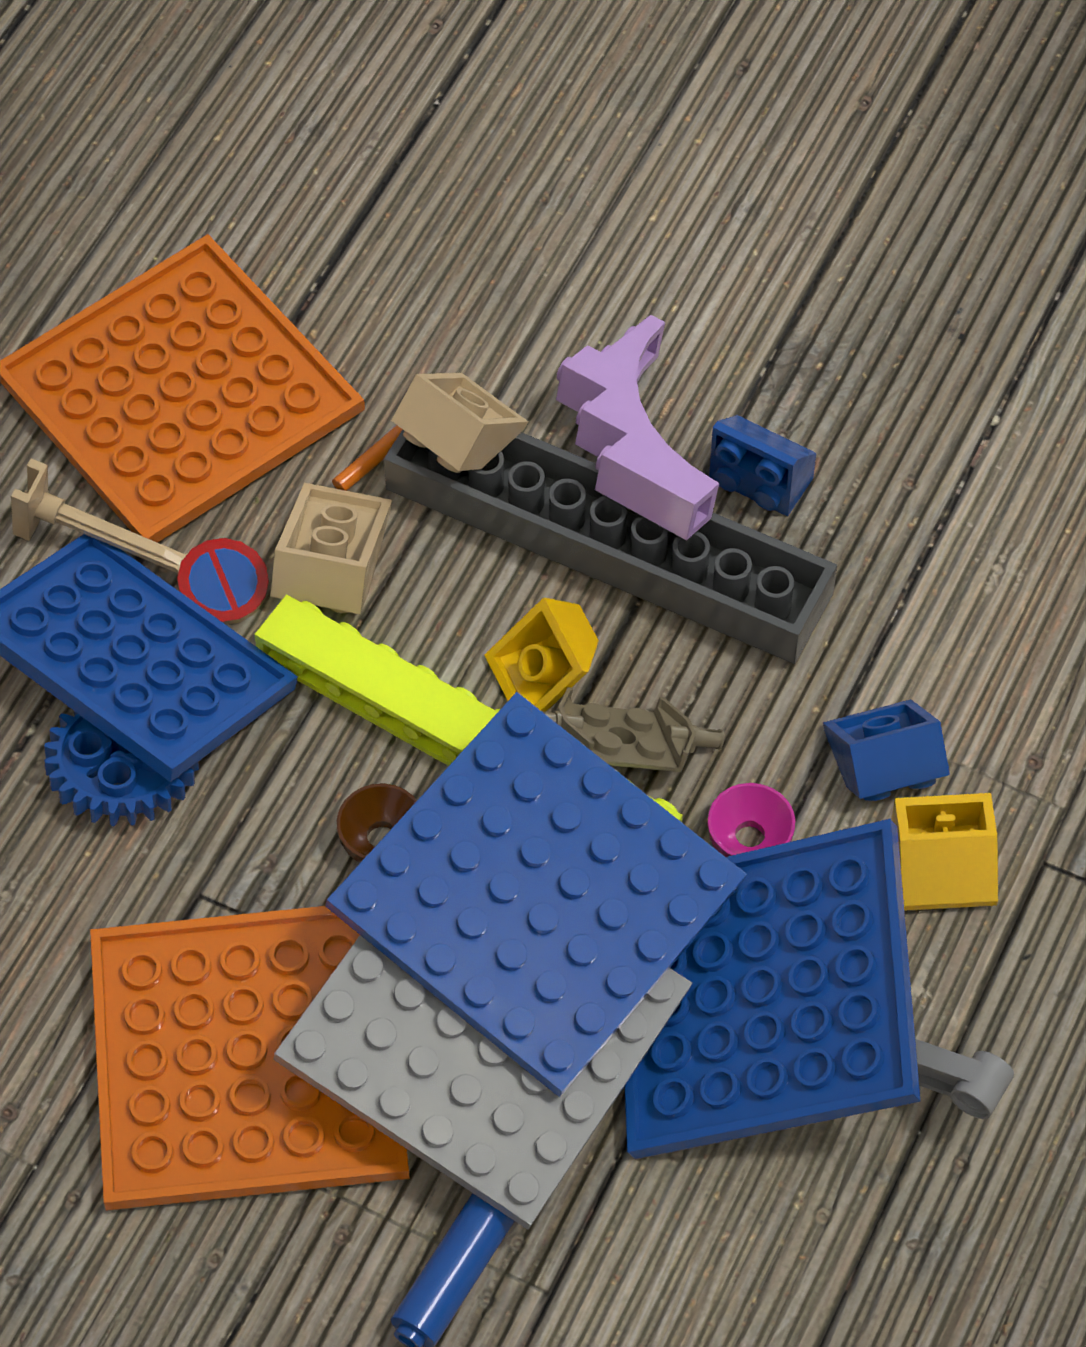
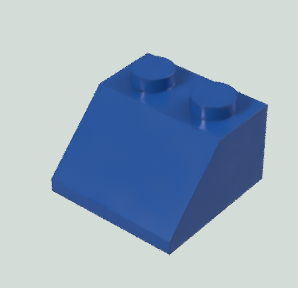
M911 699L823 722L824 732L845 785L859 799L863 798L866 801L885 799L891 795L892 790L907 786L911 789L926 788L934 785L937 778L950 775L940 721Z

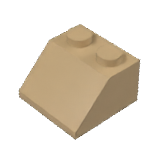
M463 373L416 374L391 420L404 430L403 436L408 441L419 447H427L438 455L437 461L440 465L456 473L482 469L515 439L528 424L526 419Z

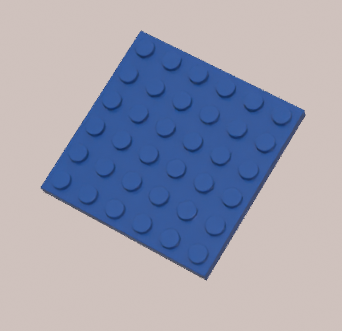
M516 692L326 900L325 907L560 1098L737 890L747 874Z
M891 818L726 857L747 875L737 890L670 967L691 981L692 985L625 1085L627 1152L633 1158L639 1159L921 1102L898 828Z

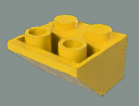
M991 793L895 798L891 820L898 828L904 911L997 906L998 842Z

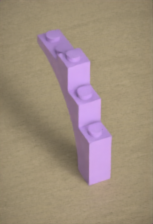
M650 315L636 327L631 326L622 338L612 346L607 345L601 352L587 345L573 357H567L557 372L559 386L556 400L578 412L576 424L579 426L575 445L598 457L595 466L596 470H598L595 490L679 537L688 540L711 519L719 483L691 466L675 452L650 423L642 406L637 383L643 372L658 358L665 326L664 321Z

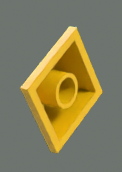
M543 597L484 656L507 701L518 692L540 711L546 712L565 694L568 687L572 688L589 672L599 640L580 604Z

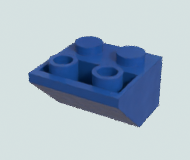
M738 415L717 421L712 430L709 477L717 481L724 490L740 493L754 500L760 507L769 511L775 510L788 517L814 478L816 452Z

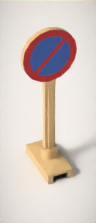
M32 458L27 464L28 492L14 489L11 495L13 535L30 541L40 520L53 525L59 523L178 574V590L225 625L240 623L251 617L265 601L269 586L266 564L257 551L241 541L228 538L206 540L192 548L189 553L183 554L65 504L64 499L48 493V465Z

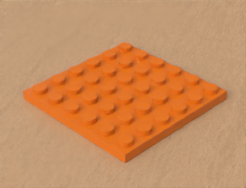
M209 234L0 360V383L129 530L157 543L365 410L364 399Z
M318 906L90 929L103 1201L106 1211L410 1179L407 1149L273 1060L276 1050L360 936V934L328 908Z

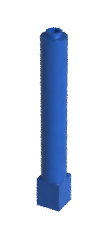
M471 1194L390 1319L392 1325L396 1328L394 1336L407 1347H435L515 1222L514 1220L475 1194Z

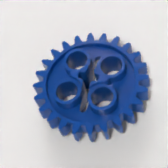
M75 711L74 717L63 713L59 715L60 728H50L51 742H47L44 745L46 776H49L51 791H59L60 803L64 805L73 801V810L76 816L90 809L91 822L96 823L103 814L109 815L111 826L117 824L120 816H126L130 825L133 826L136 824L137 814L143 813L150 821L155 820L154 808L157 806L167 812L172 811L171 797L184 800L186 798L185 786H194V771L199 770L198 761L173 781L169 782Z

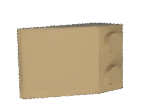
M304 483L275 549L270 597L283 599L287 594L300 602L308 601L315 606L329 608L337 613L351 612L361 614L373 579L391 511L392 500Z

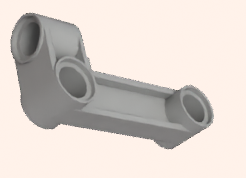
M915 1039L919 1086L950 1096L953 1103L959 1109L975 1118L988 1119L1014 1078V1071L1011 1066L990 1052L976 1051L972 1058Z

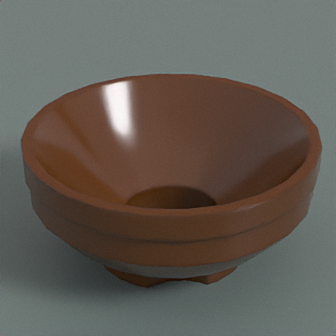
M386 783L364 786L350 794L344 800L337 815V833L348 855L361 863L375 847L367 839L370 832L379 827L392 829L415 804L416 798L407 790Z

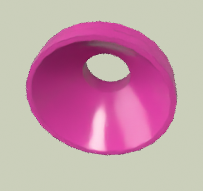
M744 783L732 786L718 795L710 807L707 826L714 848L723 856L728 857L791 842L794 836L796 821L790 803L781 793L763 784ZM744 827H755L762 832L764 840L757 846L747 847L737 840L736 833Z

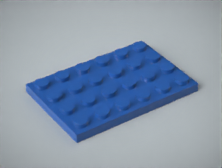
M86 534L81 535L0 589V656L169 782L192 767L296 688L297 675L127 553Z

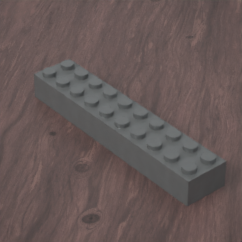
M404 430L401 431L384 458L386 490L793 664L799 658L834 593L837 564L716 513H712L711 519L688 540H685L596 491L595 486L598 476V470L595 467L596 463L522 432L489 463L478 470H466L456 473L446 469L438 463V455L430 449L419 447L408 441L403 436Z

